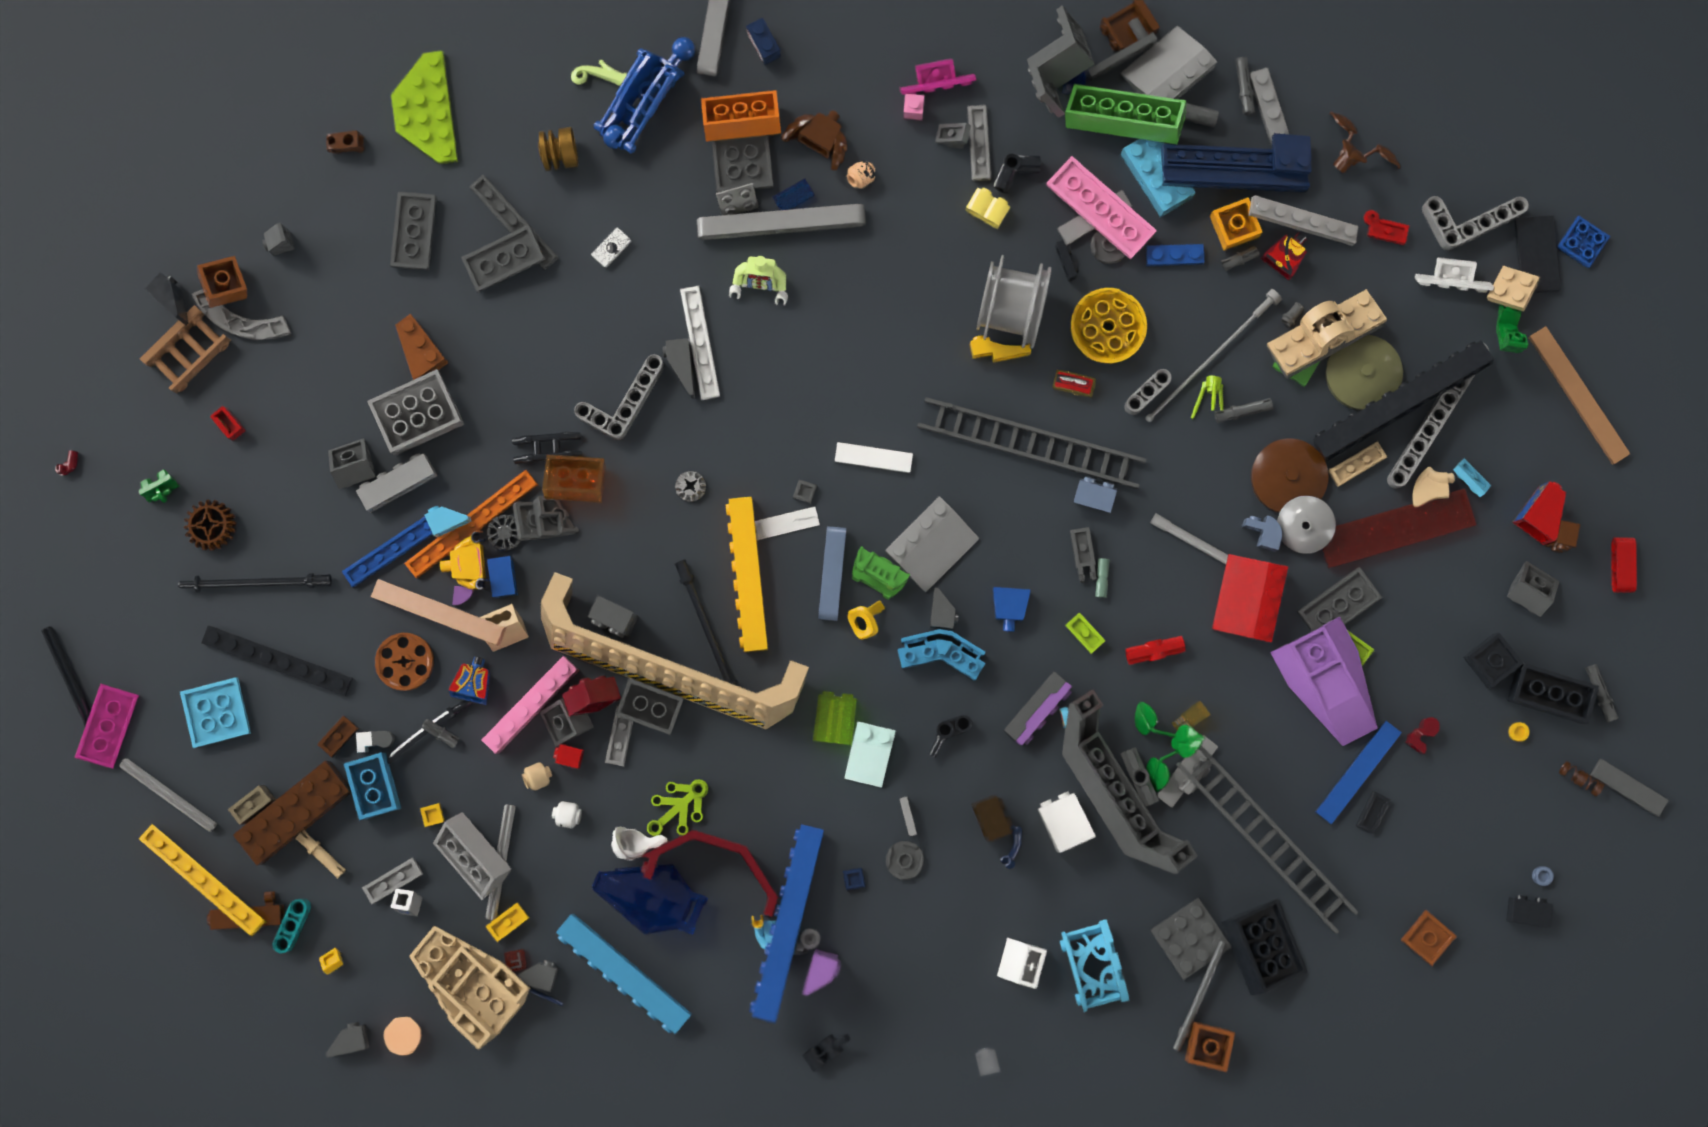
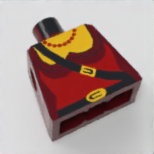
M1300 232L1293 239L1285 235L1266 251L1261 259L1289 281L1307 252L1302 247L1307 238Z

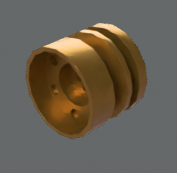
M572 127L560 128L558 138H555L552 130L548 131L549 139H547L544 131L539 132V154L546 171H551V162H553L555 170H558L560 160L563 161L565 168L578 167L577 148Z

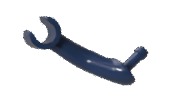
M1013 825L1012 849L1008 856L1005 855L1001 858V863L1006 864L1007 869L1014 868V859L1021 847L1022 828L1020 826L1015 827Z

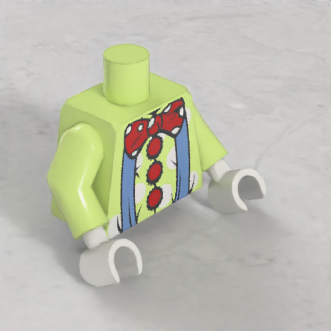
M750 256L747 262H743L736 267L732 282L734 285L730 287L729 292L730 298L733 292L738 293L737 299L740 298L741 288L739 286L742 285V287L770 291L778 290L775 303L778 305L779 298L784 300V305L786 304L788 299L787 293L784 292L786 290V274L777 267L775 260L766 259L763 256Z

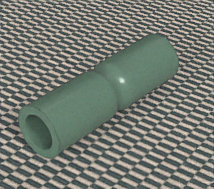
M1098 559V579L1096 581L1095 597L1107 598V578L1109 576L1110 559Z

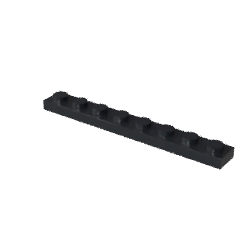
M210 625L207 626L201 642L202 644L346 696L352 678Z

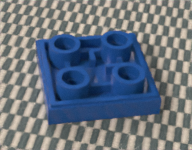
M1577 216L1557 248L1586 268H1590L1611 236L1582 217Z

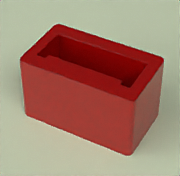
M224 406L220 407L210 416L225 436L232 441L246 431L231 411Z

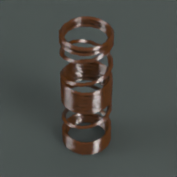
M1568 761L1563 764L1559 771V774L1563 775V777L1571 768L1575 767L1576 770L1571 781L1574 779L1573 782L1582 787L1588 780V777H1590V782L1585 790L1594 781H1597L1598 783L1592 789L1591 794L1596 797L1602 792L1604 788L1603 783L1598 780L1591 782V775L1582 770L1577 772V767H1571V763Z

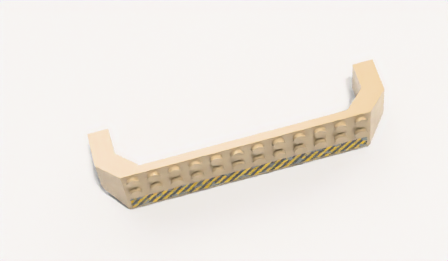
M556 572L554 573L541 600V620L551 649L763 729L770 728L793 713L804 686L809 667L790 661L781 684L759 693L748 691L573 625L566 611L572 597L573 579Z

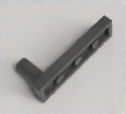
M1138 17L1131 20L1128 24L1138 41L1088 69L1087 76L1089 80L1096 79L1155 45L1157 37L1154 32L1148 35Z

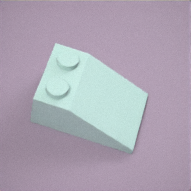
M858 722L844 779L882 787L895 730Z

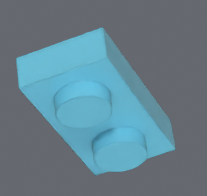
M1465 458L1453 469L1458 478L1463 480L1470 487L1471 491L1479 497L1483 496L1491 487L1486 479Z

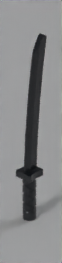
M464 700L452 708L448 707L446 712L432 722L441 725L448 719L456 717L455 714L475 702ZM422 728L391 753L388 764H391L429 732Z

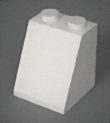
M1068 791L1058 795L1059 799L1054 802L1049 799L1040 803L1041 807L1038 808L1056 852L1059 853L1096 837L1075 794H1069Z

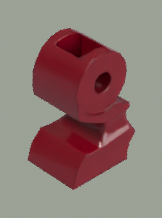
M1434 717L1422 719L1419 728H1414L1411 733L1407 734L1405 743L1418 753L1425 754L1426 744L1420 738L1421 736L1434 737L1440 729L1439 721Z

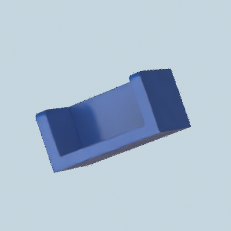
M506 556L487 559L492 597L498 599L517 596L518 591L513 558Z

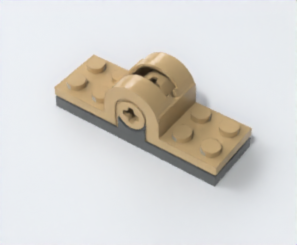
M1366 289L1338 305L1335 301H1325L1318 304L1303 316L1300 326L1267 343V351L1285 378L1288 379L1384 327L1387 318Z

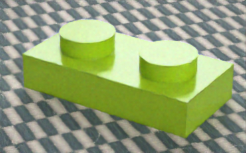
M1080 612L1065 625L1090 654L1105 642L1104 638Z

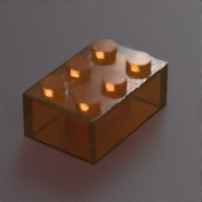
M547 455L542 487L544 498L602 503L606 473L604 458Z

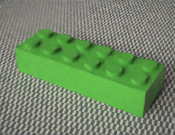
M1074 84L1065 111L1066 128L1178 144L1186 117V100Z

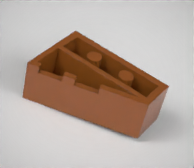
M411 314L395 325L413 380L437 369L439 370L449 363Z

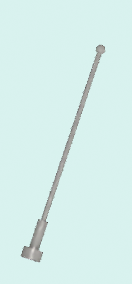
M1271 289L1266 294L1267 299L1252 313L1253 315L1152 414H1148L1146 420L1148 422L1153 421L1154 416L1247 325L1263 314L1272 304L1277 305L1282 300L1281 296Z

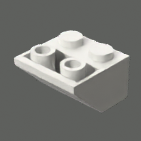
M1007 938L997 976L1036 989L1047 950Z

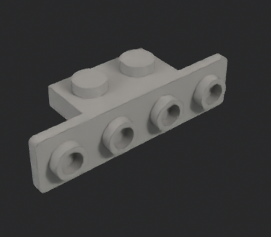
M1204 736L1205 740L1202 746L1212 756L1218 746ZM1198 749L1193 756L1184 758L1181 764L1192 774L1194 772L1192 769L1200 761L1204 762L1207 758ZM1212 763L1195 778L1198 782L1202 777L1204 778L1208 775ZM1177 768L1169 778L1167 786L1159 791L1157 797L1169 807H1173L1183 793L1189 795L1197 787Z

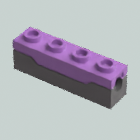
M1054 671L1003 731L1020 746L1024 743L1027 745L1033 739L1032 733L1035 729L1040 730L1047 721L1044 719L1047 715L1050 714L1052 716L1059 708L1057 706L1058 702L1061 699L1065 701L1072 693L1070 691L1072 686Z

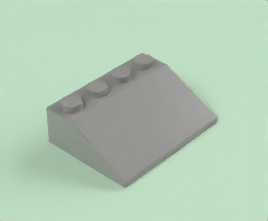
M1177 26L1121 72V76L1138 94L1178 99L1211 72L1217 61L1205 47Z
M438 369L367 401L387 447L394 456L464 425Z
M939 496L885 550V553L905 573H909V577L926 593L979 540V537Z

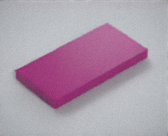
M100 684L74 758L113 769L139 695Z

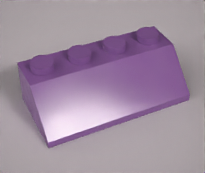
M815 949L803 994L808 995L832 981L833 976L837 977L841 960H837V954Z

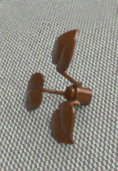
M1329 113L1349 133L1348 139L1342 141L1343 150L1340 152L1341 155L1333 163L1339 171L1345 173L1351 165L1355 166L1358 162L1366 163V157L1375 152L1380 153L1383 158L1397 165L1398 169L1401 168L1396 156L1381 144H1377V148L1366 154L1356 149L1350 142L1354 133H1358L1355 125L1341 114Z

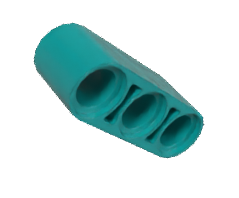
M297 899L290 903L273 941V948L276 952L285 953L294 948L311 910V904L307 899ZM299 902L304 906L302 913L296 909ZM290 921H294L296 924L294 931H291L288 927ZM282 939L288 942L286 949H283L280 945Z

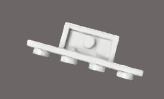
M1437 258L1434 276L1415 274V279L1423 286L1438 284L1441 288H1449L1450 286H1456L1460 290L1474 288L1476 291L1484 293L1487 290L1493 291L1494 289L1490 282L1474 281L1477 263L1473 261Z

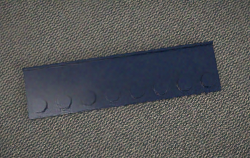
M1163 144L1161 146L1162 186L1307 192L1310 187L1307 174L1273 172L1272 149Z

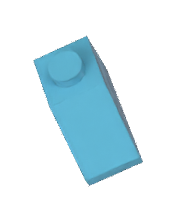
M439 506L430 508L428 510L429 513L424 515L435 537H440L472 521L467 515L445 507L439 508Z

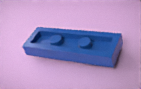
M1204 245L1146 246L1147 266L1204 264Z

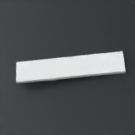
M811 507L755 521L757 540L820 525L816 508Z

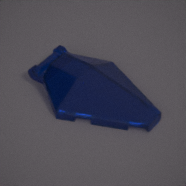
M673 864L658 865V868L654 870L651 880L644 878V873H641L643 866L615 868V871L607 872L598 871L592 884V890L643 934L679 929L688 934H694L696 922L703 906L707 904L708 898L694 893ZM694 901L696 902V905L687 923L685 921L692 907V902Z

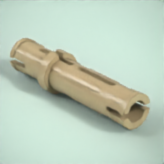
M305 830L295 838L308 850L307 853L309 855L312 854L337 879L340 875L344 874L346 869L320 846L321 843L319 841L316 842Z

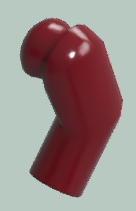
M68 451L67 461L56 465V473L65 476L75 470L78 452Z

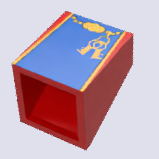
M1551 481L1540 485L1512 523L1542 545L1556 541L1566 492L1562 490L1563 487Z

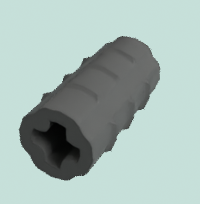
M1186 103V122L1215 127L1219 111Z

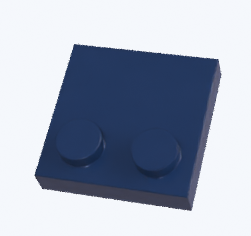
M1274 133L1272 135L1273 172L1309 175L1312 172L1310 136Z

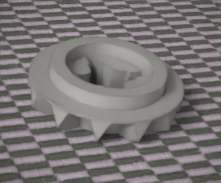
M687 471L678 477L675 489L681 499L692 502L704 495L706 483L699 473ZM685 480L690 483L696 482L694 485L695 493L691 489L685 490L687 487Z

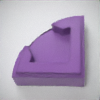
M454 586L452 605H461L472 597L474 589L469 590L465 587Z

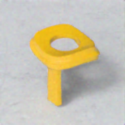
M880 600L868 608L859 606L848 611V621L859 639H866L878 633L879 627L874 615L881 613L885 609ZM857 617H862L866 621L867 627L865 630L859 629Z

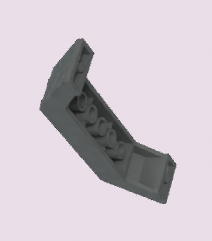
M1092 689L1069 704L1062 755L1123 853L1175 874L1198 857L1188 839L1185 841L1160 831L1098 732L1100 708L1104 705Z

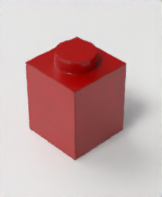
M560 744L559 747H556L553 758L556 759L555 763L580 769L585 750Z

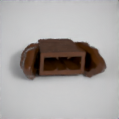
M833 110L830 111L828 116L822 113L799 116L786 127L781 136L783 142L798 138L799 142L828 159L833 151L831 171L838 169L844 161L845 152L847 151L846 137L840 131L841 125L837 123L840 115Z

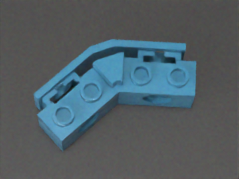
M938 629L901 638L904 648L897 650L902 669L941 660L975 681L985 665L983 661L979 660L981 656L983 657L985 651L948 630ZM936 635L948 636L960 642L961 645L958 647L951 641L939 639L928 642L927 637ZM924 641L925 645L908 648L907 644ZM962 647L977 655L976 659L961 651Z

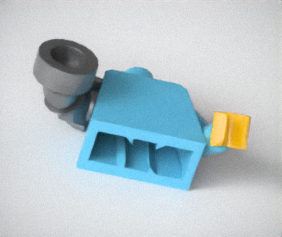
M763 915L757 921L752 916L755 937L761 948L766 949L767 942L771 943L772 935H769L772 923L776 924V921L764 920ZM814 929L805 930L799 940L797 938L794 954H805L809 949L815 948L820 942L819 933Z

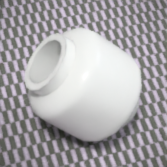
M564 801L560 802L557 807H554L552 812V818L555 819L556 825L565 828H574L576 824L579 825L582 810L579 809L577 804Z

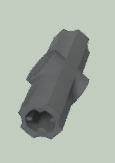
M1136 747L1120 753L1129 773L1130 781L1145 807L1158 802L1159 799L1149 779V773L1145 770ZM1137 772L1144 774V780L1141 783L1135 780Z

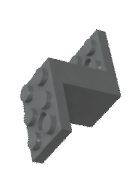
M1063 5L1056 9L1059 16L1057 21L1063 28L1061 31L1063 36L1027 59L1029 64L1027 69L1033 77L1032 84L1037 90L1036 96L1041 103L1044 102L1048 111L1051 114L1054 112L1058 118L1065 115L1057 88L1095 64L1082 27Z

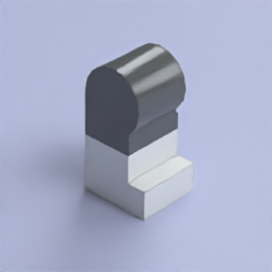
M390 731L356 733L357 752H369L370 746L389 748L395 743V735Z

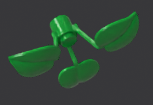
M1139 702L1135 712V726L1137 730L1143 735H1148L1152 731L1153 733L1173 737L1171 745L1175 751L1161 757L1160 760L1156 757L1151 758L1146 766L1152 786L1156 792H1159L1167 786L1170 778L1168 766L1163 761L1176 754H1180L1183 758L1193 756L1202 745L1205 737L1189 725H1181L1175 734L1155 729L1154 727L1158 722L1155 711L1147 703Z

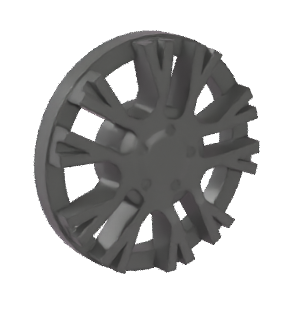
M500 515L489 523L487 537L495 548L508 551L520 544L521 541L517 540L513 544L510 540L512 537L518 539V535H513V532H517V529L511 528L515 523V517ZM505 518V523L501 525L499 519ZM509 519H512L511 522H510V525L508 526V525H507L508 520H509ZM496 522L500 527L496 528L493 524ZM491 528L496 529L497 533L491 534ZM498 535L499 538L493 541L492 538ZM499 540H503L502 547L496 545ZM508 540L510 547H506L505 541Z

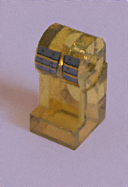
M1197 701L1180 714L1171 724L1176 730L1181 725H1189L1193 728L1211 714L1201 701Z

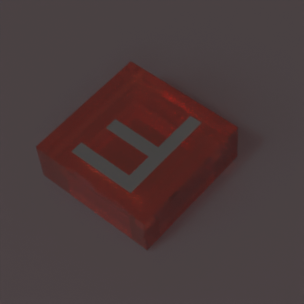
M524 949L504 953L506 966L511 971L527 968Z

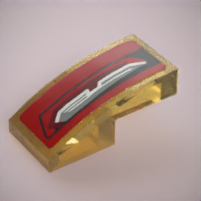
M1057 370L1052 388L1092 398L1096 379L1077 373Z

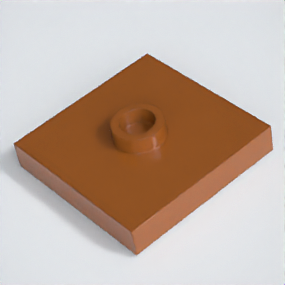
M1425 910L1402 937L1401 941L1429 965L1433 966L1457 936Z

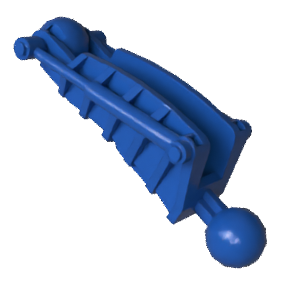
M681 37L675 40L672 45L673 54L668 61L642 48L637 51L638 57L616 92V97L601 122L597 121L594 123V129L600 132L604 143L609 148L625 149L629 153L635 152L636 145L634 143L649 118H652L669 89L673 88L677 80L685 75L684 71L677 66L681 61H688L694 56L695 45L691 39ZM638 98V99H640L641 101H640L638 107L635 108V107H633L632 105L634 104V102H635L636 99ZM621 121L629 126L626 132L621 126H618Z

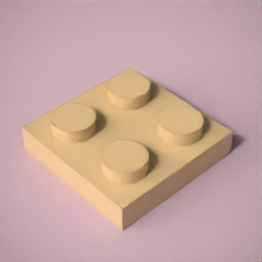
M1503 266L1493 284V291L1490 290L1487 296V300L1524 312L1540 278Z

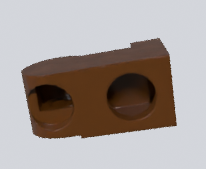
M357 130L326 135L327 152H364V137Z

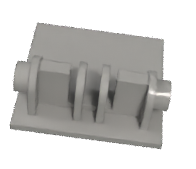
M753 183L716 193L722 215H734L759 208Z

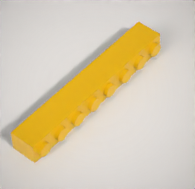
M752 497L729 499V504H726L727 516L730 515L731 523H728L729 535L732 534L733 542H730V552L734 553L735 561L731 562L732 571L736 572L737 580H733L734 591H738L739 599H735L736 610H740L741 618H737L738 629H742L743 637H739L740 649L744 648L745 653L768 650L753 499Z

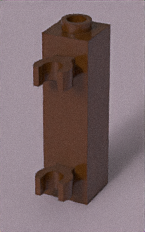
M275 891L264 892L265 905L250 906L254 912L266 921L262 926L281 925L284 919V904L275 905ZM220 909L209 910L207 924L210 926V930L241 928Z

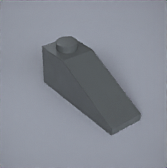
M689 339L666 340V346H663V356L667 358L690 397L695 398Z

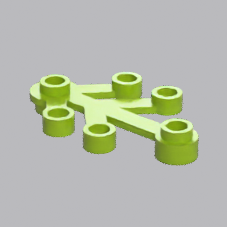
M700 779L694 780L690 785L676 784L675 782L666 784V791L668 793H675L676 791L689 792L683 798L662 797L660 795H654L651 798V803L654 806H674L658 821L653 820L648 823L647 831L650 835L657 836L661 834L663 826L678 812L680 814L677 833L679 835L688 833V803L693 799L694 812L691 814V819L694 822L702 821V798L708 793V785ZM670 784L675 785L674 791H669L668 786ZM698 785L702 787V792L700 793L695 791ZM655 797H659L661 799V802L659 804L654 803ZM695 813H699L701 815V818L699 820L694 819ZM654 824H657L659 826V830L657 832H654L652 830V826ZM680 826L686 827L685 833L679 831Z

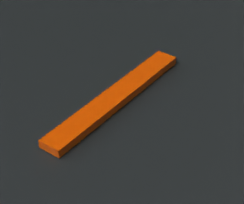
M527 470L523 471L467 515L471 518V522L436 538L404 564L414 577L418 579L449 555L450 551H453L458 543L471 536L473 532L480 531L494 518L498 517L515 502L537 487L538 484Z

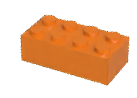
M776 90L701 98L706 142L781 133Z

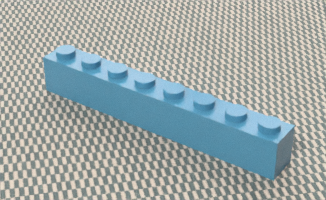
M574 913L557 930L558 939L565 945L569 943L574 947L573 952L579 957L584 956L589 960L587 963L593 969L601 970L603 972L602 976L610 983L614 981L621 993L624 995L628 993L633 998L632 1002L639 1008L643 1006L647 1009V1014L653 1020H660L663 1023L662 1027L667 1032H674L676 1034L692 1013Z

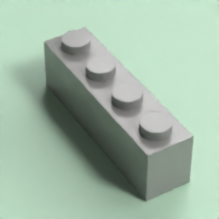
M415 454L410 458L409 462L405 464L399 463L393 467L394 470L389 473L383 472L376 477L377 479L371 483L367 481L359 486L360 489L356 490L365 509L372 513L437 477L438 475L425 454Z

